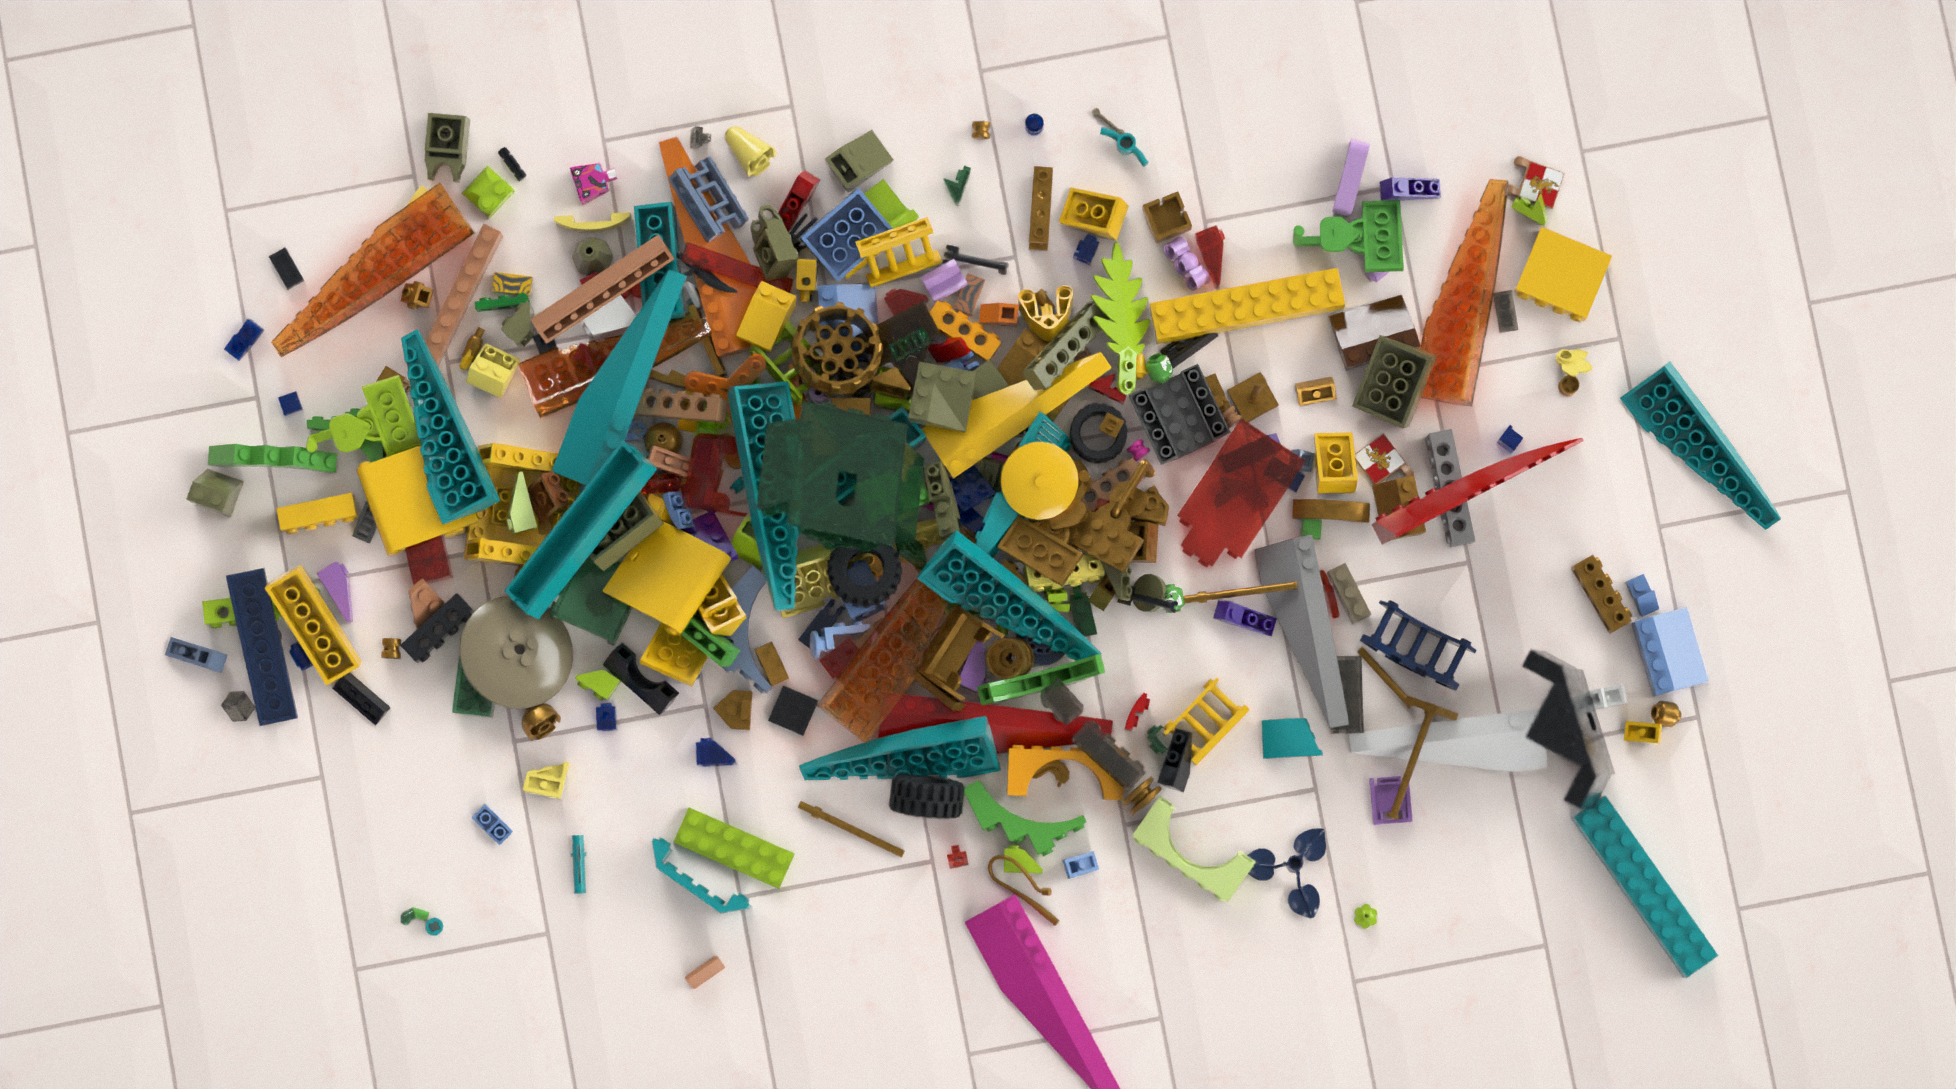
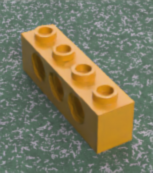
M937 300L930 313L942 334L948 338L961 337L966 342L968 348L973 351L974 355L985 362L989 359L992 360L1001 346L999 336L992 332L988 334L983 330L984 327L977 322L971 323L967 320V315L960 311L956 313L952 310V306L945 301L941 303ZM951 316L954 321L952 324L947 325L943 322V318ZM960 327H968L969 333L967 335L960 334ZM983 337L986 342L983 345H977L975 339Z

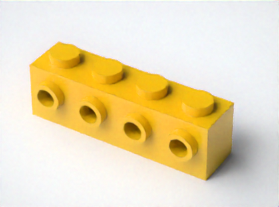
M353 493L276 508L280 530L286 532L287 535L298 533L299 529L304 528L305 531L317 529L316 526L323 524L324 527L336 525L335 522L338 521L349 523L353 522L354 518L359 517Z

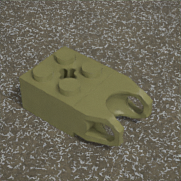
M428 113L424 150L428 180L434 181L438 169L442 165L448 164L453 175V182L460 183L461 174L466 167L470 118L461 115ZM449 131L451 134L449 138H446L445 133Z
M770 205L761 206L758 213L759 220H753L750 226L752 239L755 244L753 251L766 281L786 278L798 260V252L794 248L791 235L787 232L782 218L777 211ZM764 210L771 212V219L765 217L763 214ZM756 224H760L759 231L755 228Z

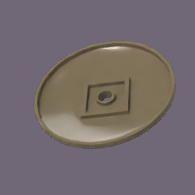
M509 596L495 598L483 604L471 615L464 626L460 638V661L468 681L480 695L502 707L527 709L547 702L562 689L571 672L573 647L570 635L562 620L549 607L537 619L526 614ZM516 645L523 648L522 655L515 652L514 647Z

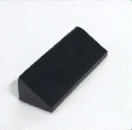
M1209 333L1185 339L1184 341L1171 342L1161 349L1160 353L1169 358L1174 369L1216 339L1218 334Z
M350 672L339 678L332 688L375 726L391 708Z

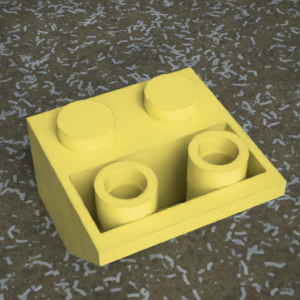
M485 343L469 368L466 383L501 398L511 382L520 359Z

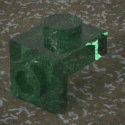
M1154 725L1147 731L1149 736L1146 739L1151 743L1149 747L1156 755L1158 753L1163 755L1168 750L1155 736L1163 728L1162 725L1158 727Z

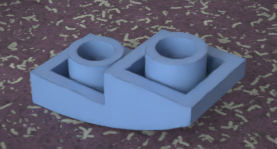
M681 491L662 494L666 509L678 529L693 528L690 508H684Z
M485 803L471 817L499 845L513 832Z

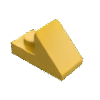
M1626 721L1624 740L1652 745L1660 744L1662 724Z

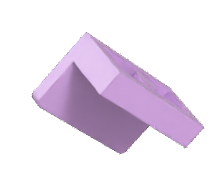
M954 259L921 277L935 303L937 300L940 301L967 286V282Z

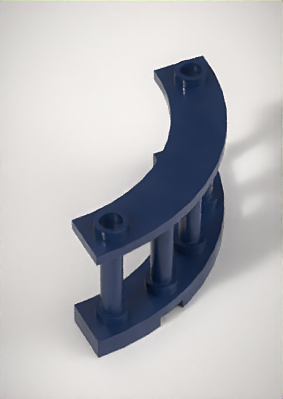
M1380 600L1379 604L1386 608V611L1375 633L1371 637L1363 634L1360 641L1376 652L1378 650L1381 651L1387 659L1424 678L1426 676L1436 680L1435 683L1457 691L1460 684L1453 680V675L1466 650L1476 653L1477 650L1471 646L1472 643L1464 638L1456 639L1426 625L1398 608L1399 604L1389 600L1385 602ZM1392 614H1395L1402 619L1390 643L1385 645L1381 642V636ZM1409 622L1420 628V631L1409 653L1404 656L1396 651V646ZM1428 632L1440 640L1428 664L1423 666L1415 662V656ZM1448 642L1459 648L1447 672L1441 674L1436 672L1434 667Z

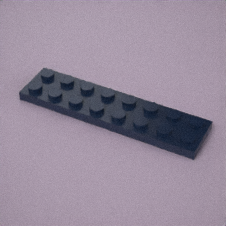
M265 567L227 575L226 580L259 726L297 719L298 713L273 602L265 589L268 584Z

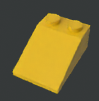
M1071 187L1059 223L1098 237L1117 241L1129 205L1120 197Z
M761 281L751 299L736 337L771 352L796 307V296Z
M1352 432L1314 433L1317 494L1355 493L1358 477Z

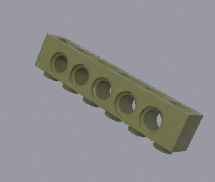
M1094 301L1087 302L1022 371L1023 376L1034 391L1048 389L1053 384L1052 381L1063 374V369L1074 362V357L1085 350V345L1096 338V334L1101 328L1093 319L1094 316L1110 320Z

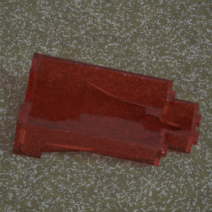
M1241 418L1177 515L1180 518L1179 522L1186 527H1189V525L1193 526L1180 545L1183 547L1182 552L1189 557L1195 555L1199 558L1198 562L1206 568L1209 565L1211 567L1215 565L1225 548L1228 550L1227 554L1232 558L1237 559L1239 557L1242 559L1306 461Z

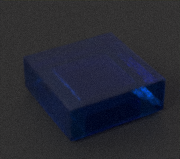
M297 391L278 397L284 416L303 410Z

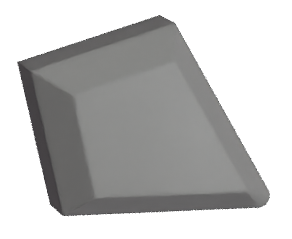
M685 281L684 286L691 297L686 300L687 305L694 304L697 309H703L698 289L691 282Z

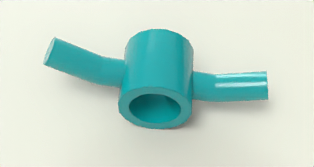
M1104 127L1101 128V135L1117 141L1119 153L1123 155L1134 154L1142 167L1149 164L1142 151L1136 147V140L1132 134L1123 133L1120 135L1116 131ZM1122 140L1131 141V147L1126 149L1120 145V142Z

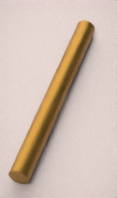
M1361 647L1357 653L1408 708L1413 706L1405 703L1407 698L1405 692L1371 655Z

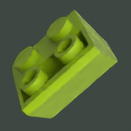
M746 515L731 543L739 558L760 570L762 562L754 529L750 526L751 518Z

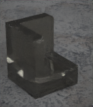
M244 691L230 692L221 704V707L233 722L247 721L255 709L254 704Z

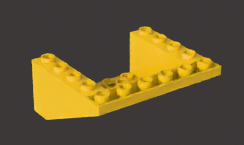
M498 443L479 445L477 449L500 501L484 510L476 512L478 522L467 527L463 559L513 566L525 565L548 534H538L539 519L534 509L536 528L512 534L511 530L508 531L506 519H508L507 513L515 475L523 471L528 488L541 474L552 471L558 453ZM557 473L555 474L560 478V485L563 491L568 494L570 505L563 512L555 514L551 518L552 529L577 499L580 482Z

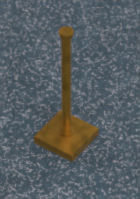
M1261 372L1227 390L1245 424L1279 406Z
M1408 695L1405 703L1425 710V717L1392 809L1387 814L1388 817L1396 820L1399 818L1398 812L1432 718L1437 714L1456 721L1458 717L1456 712Z

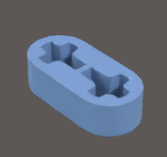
M640 421L632 422L625 442L644 438L647 433L646 426ZM637 425L643 428L640 435H637L636 432L630 433L631 430L636 429Z

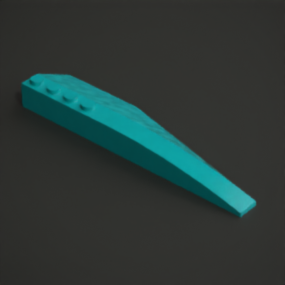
M668 269L577 402L552 469L554 473L588 485L621 441L625 442L686 280V275Z

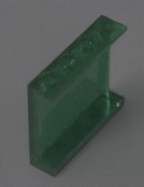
M588 556L558 594L557 602L553 601L549 609L551 619H560L607 640V644L615 646L632 611V607L605 594L603 589L621 563L616 561L603 571Z

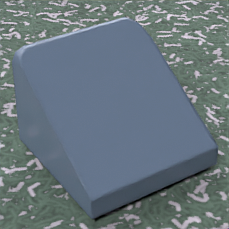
M1292 449L1288 466L1296 470L1311 472L1315 453L1301 449Z

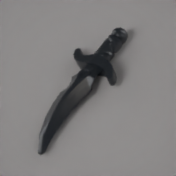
M682 252L677 253V258L681 259L684 264L691 268L688 272H683V275L688 277L695 273L707 285L717 290L729 293L738 292V290L722 282L710 270L700 266L701 264L708 263L707 259H699L694 262Z

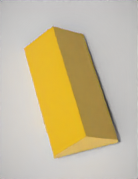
M721 574L697 610L712 635L731 636L746 619V615L737 602L734 592Z

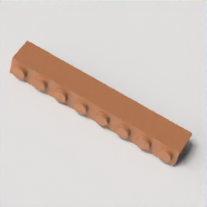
M483 224L425 341L438 367L503 237L500 231L486 224Z
M658 234L531 318V321L547 344L673 261L674 257Z

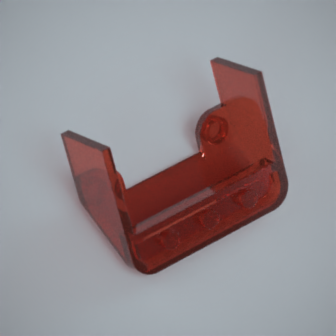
M699 433L694 437L684 493V504L688 508L732 517H746L747 513L729 510V497L724 493L717 492L723 454L734 455L738 452L734 436Z

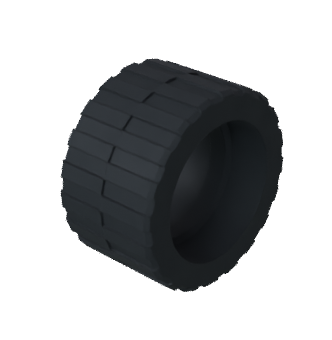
M1106 403L1086 405L1078 411L1071 423L1070 441L1073 450L1079 457L1088 462L1099 464L1113 460L1122 452L1126 444L1128 431L1126 420L1119 410ZM1108 412L1124 420L1115 442L1108 449L1095 451L1083 443L1080 435L1081 427L1090 417H1105Z

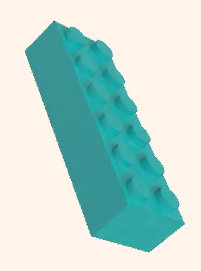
M672 202L634 206L637 248L659 234L674 257L673 261L640 282L642 307L668 269L681 273L680 259L677 258L679 243L676 208ZM683 289L671 319L685 318Z

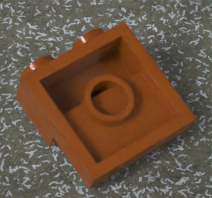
M554 471L541 474L527 488L531 505L541 524L547 523L555 514L563 512L570 505L568 494L563 491L560 485V478Z

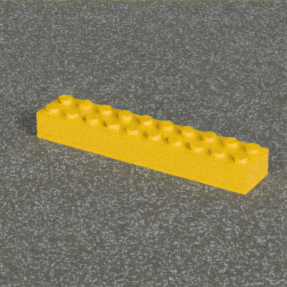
M1338 268L1153 302L1150 303L1149 309L1156 344L1159 345L1191 339L1209 333L1228 332L1344 310L1345 300Z

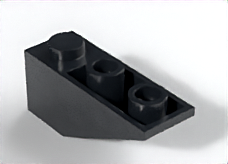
M1175 728L1157 783L1184 793L1190 775L1192 732Z

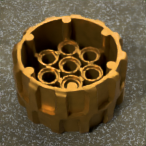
M836 302L835 306L826 308L820 305L815 307L812 314L806 319H801L792 342L794 371L800 374L808 389L815 388L823 392L827 398H831L834 394H846L847 397L853 396L856 390L864 385L868 386L872 382L880 365L883 345L878 333L879 327L876 323L872 324L865 317L863 309L857 308V310L845 307L843 302ZM828 320L845 321L838 324L836 330H833L828 325H820L821 322ZM852 324L864 332L869 342L864 343L861 338L852 337ZM846 329L849 335L843 337L839 334V330ZM809 330L812 332L817 331V343L811 345L810 350L807 351L805 346H801V342ZM824 331L828 332L830 334V337L828 339H822L820 337V333ZM858 344L861 346V350L855 352L851 349V345ZM838 346L842 349V352L834 354L832 348ZM815 349H820L823 355L816 357L812 352ZM864 350L869 355L872 354V361L865 371L861 368L857 369L858 361L856 359L863 355ZM805 358H810L814 363H822L821 377L808 367ZM850 361L854 364V367L846 369L844 363ZM832 364L835 370L828 372L825 369V365ZM840 370L844 375L854 376L853 379L846 381L828 380L836 376Z

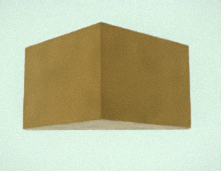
M894 367L873 377L869 390L907 400L911 387L899 370Z

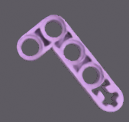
M1351 138L1332 212L1351 217L1370 143Z

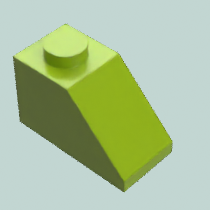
M1008 845V849H1004V855L1012 857L1028 873L1042 874L1043 869L1024 849H1020V845ZM1004 859V872L1022 873L1011 861Z

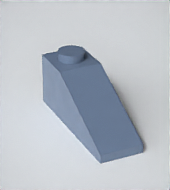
M173 637L170 638L165 653L166 656L222 673L228 656L227 654Z

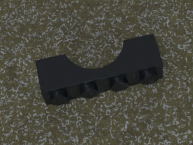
M623 642L610 653L603 663L605 668L658 715L667 710L679 695V692L666 680L653 682L645 678L637 667L636 654Z

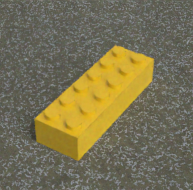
M301 564L266 585L267 593L326 686L360 667L362 663L360 657Z

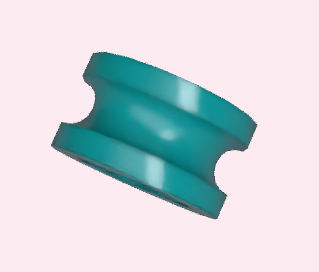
M742 476L736 479L729 487L731 490H735L736 495L745 488Z
M438 918L428 920L425 926L427 933L433 936L440 934L444 927L443 922ZM436 921L439 923L437 926H440V929L432 932L429 925Z

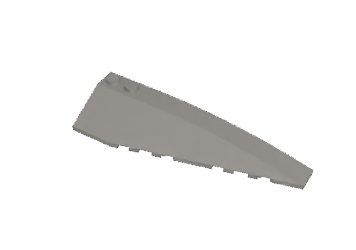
M1307 535L1291 538L1255 549L1262 586L1297 581L1298 589L1269 592L1266 595L1311 687L1313 695L1316 697L1329 728L1349 725L1313 536Z

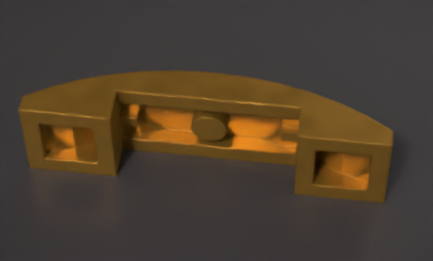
M1293 499L1292 519L1306 518L1369 523L1370 503L1322 499Z

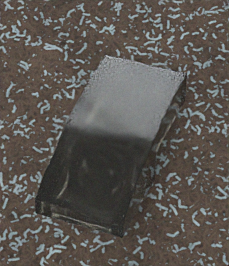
M1512 290L1493 293L1499 333L1518 330Z

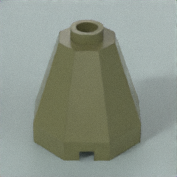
M591 236L577 243L572 259L578 272L589 276L595 272L599 274L610 267L613 255L606 241Z

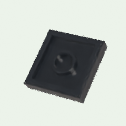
M783 685L768 721L804 736L819 700Z

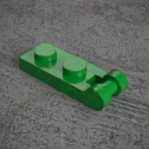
M519 293L517 297L510 298L509 295H502L494 300H491L490 297L479 298V301L475 302V310L477 312L512 309L516 308L520 303H525L526 301L530 303V299L525 293Z

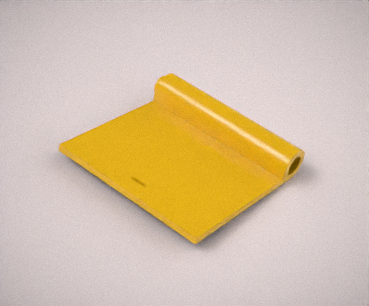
M421 445L372 463L369 461L362 462L358 465L359 468L356 469L387 556L398 554L407 547L478 522L476 513H473L447 524H442L427 490L426 483L428 482L424 473L423 466L425 465L421 455Z
M663 521L664 524L628 552L603 589V592L663 623L666 627L665 630L675 636L682 633L730 562L731 557L720 549Z

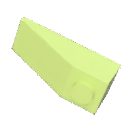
M523 471L515 475L507 513L506 526L508 531L511 530L512 534L537 527Z

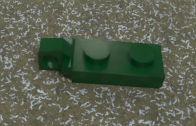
M1080 585L1072 586L1074 595L1070 596V605L1076 629L1084 637L1096 635L1097 630L1091 605L1088 601L1089 596H1087V592L1082 593Z

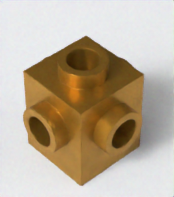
M414 281L413 284L405 283L400 301L406 303L408 308L418 310V307L429 308L433 290L425 287L424 283Z

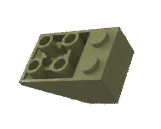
M873 130L840 147L825 158L826 164L847 193L894 161Z

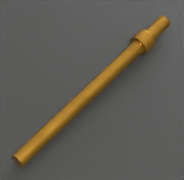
M1297 581L1209 593L1202 591L1194 595L1184 596V602L1207 603V600L1298 589Z
M800 801L797 807L810 813L816 819L820 818L901 858L905 852L822 811V808L818 806L813 807Z

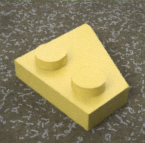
M563 762V764L552 767H543L540 770L527 771L523 792L561 800L569 762Z

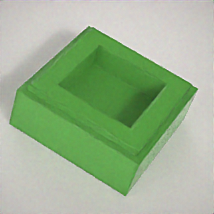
M1303 518L1301 536L1312 535L1313 539L1320 540L1322 520Z

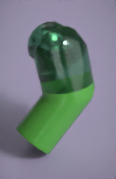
M412 907L402 912L400 922L403 925H409L411 920L415 918L427 921L429 912Z

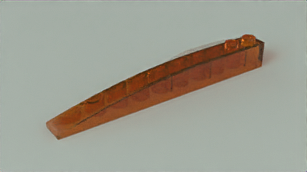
M706 318L682 322L679 326L668 325L653 368L711 335L712 332ZM623 335L608 337L600 342L595 340L589 341L588 344H585L587 348L583 350L593 359L592 365L594 370L590 369L586 364V357L582 350L577 349V344L569 345V348L566 349L554 348L520 362L521 373L539 417H545L576 404ZM580 353L582 355L580 359L573 360L574 354Z

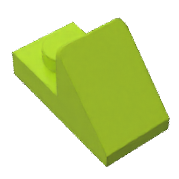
M1540 194L1534 206L1524 197H1516L1511 206L1543 226L1548 220L1542 194Z

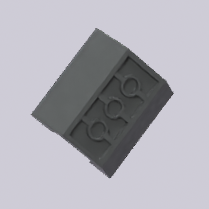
M1198 364L1181 371L1180 374L1169 378L1164 383L1156 384L1148 389H1141L1129 395L1161 465L1182 458L1231 433Z

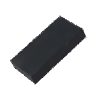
M286 247L269 256L288 290L305 281Z

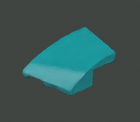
M1307 718L1261 720L1263 759L1323 756L1322 750L1318 748L1315 742L1316 737L1310 730Z

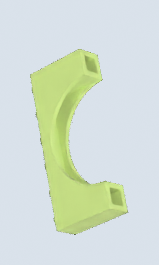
M1160 795L1133 833L1134 841L1141 846L1146 845L1151 849L1150 852L1153 855L1166 859V863L1172 868L1177 867L1182 870V874L1188 879H1195L1199 882L1198 885L1202 889H1209L1215 893L1214 896L1218 900L1228 902L1256 861L1241 851L1229 861L1216 866L1197 865L1185 859L1173 845L1170 836V818L1176 806Z

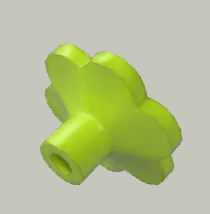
M1368 904L1355 909L1356 916L1354 921L1356 924H1360L1364 929L1376 924V909L1371 908Z

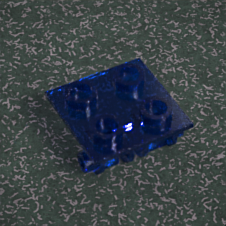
M975 465L957 477L950 479L960 513L967 512L996 494Z

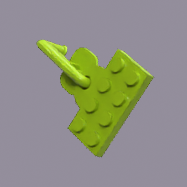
M393 376L362 386L367 405L358 411L357 417L348 413L333 417L330 420L329 429L308 436L307 451H316L318 442L331 438L334 439L337 449L341 452L359 449L365 439L382 441L387 457L420 446L421 442L420 438H418L415 417L400 376Z

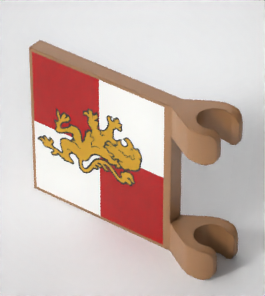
M1517 156L1514 160V165L1526 168L1520 188L1509 184L1505 187L1504 193L1519 198L1524 197L1534 203L1542 194L1544 206L1553 209L1565 173Z
M1384 433L1355 454V460L1374 485L1382 483L1399 469H1401L1406 477L1414 476L1413 470L1407 465Z

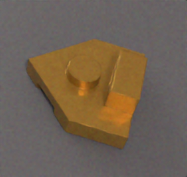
M1155 485L1145 491L1149 498L1146 508L1141 515L1131 519L1137 520V522H1150L1166 526L1169 505L1159 494Z
M733 690L713 707L730 729L750 730L753 692Z

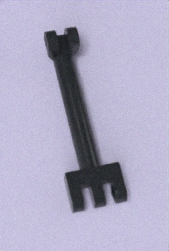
M946 245V249L951 250L952 253L945 252L944 256L951 258V260L954 259L956 262L960 261L997 269L998 273L1002 275L1007 273L1009 263L959 254V247ZM943 259L942 264H945L951 260Z
M1132 586L1130 601L1122 599L1117 601V603L1131 606L1133 600L1165 608L1166 611L1176 613L1174 605H1178V602L1173 600L1165 601L1134 593L1135 587Z

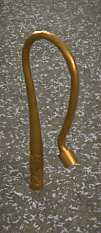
M1006 855L992 857L988 864L991 878L997 884L1022 898L1056 926L1060 920L1046 908L997 879L992 871V863L997 859L1011 861L1027 877L1033 888L1042 895L1050 896L1052 893L1051 888L1040 889L1029 873L1012 857Z

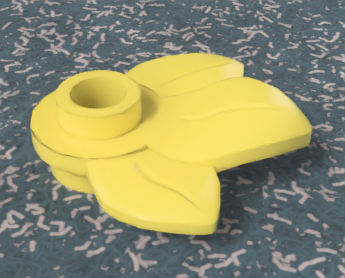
M1565 349L1559 351L1556 355V363L1562 366V371L1569 376L1576 377L1578 373H1587L1592 370L1590 363L1585 360L1588 355L1586 351L1579 349L1570 351Z

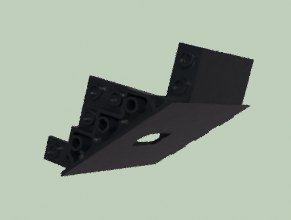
M1530 649L1522 667L1554 684L1550 688L1525 738L1576 765H1581L1563 801L1580 810L1594 809L1615 771L1584 671L1546 651Z

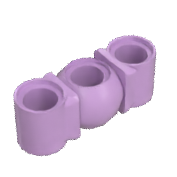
M1177 237L1165 244L1163 251L1171 263L1175 261V269L1179 274L1184 275L1182 279L1185 281L1188 289L1195 291L1209 283L1210 275L1202 265L1198 266L1199 261L1196 255L1188 252L1191 248L1188 247L1187 241L1183 237Z

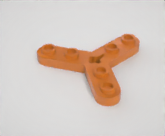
M758 353L752 354L728 379L691 371L684 378V386L692 392L703 393L709 396L710 394L721 395L722 399L728 401L727 393L729 391L726 388L728 389L730 386L751 385L765 370L766 358ZM728 401L727 411H728V414H729V417H730V420H731V423H732V426H733L732 417H731V411H730V406H729V401Z

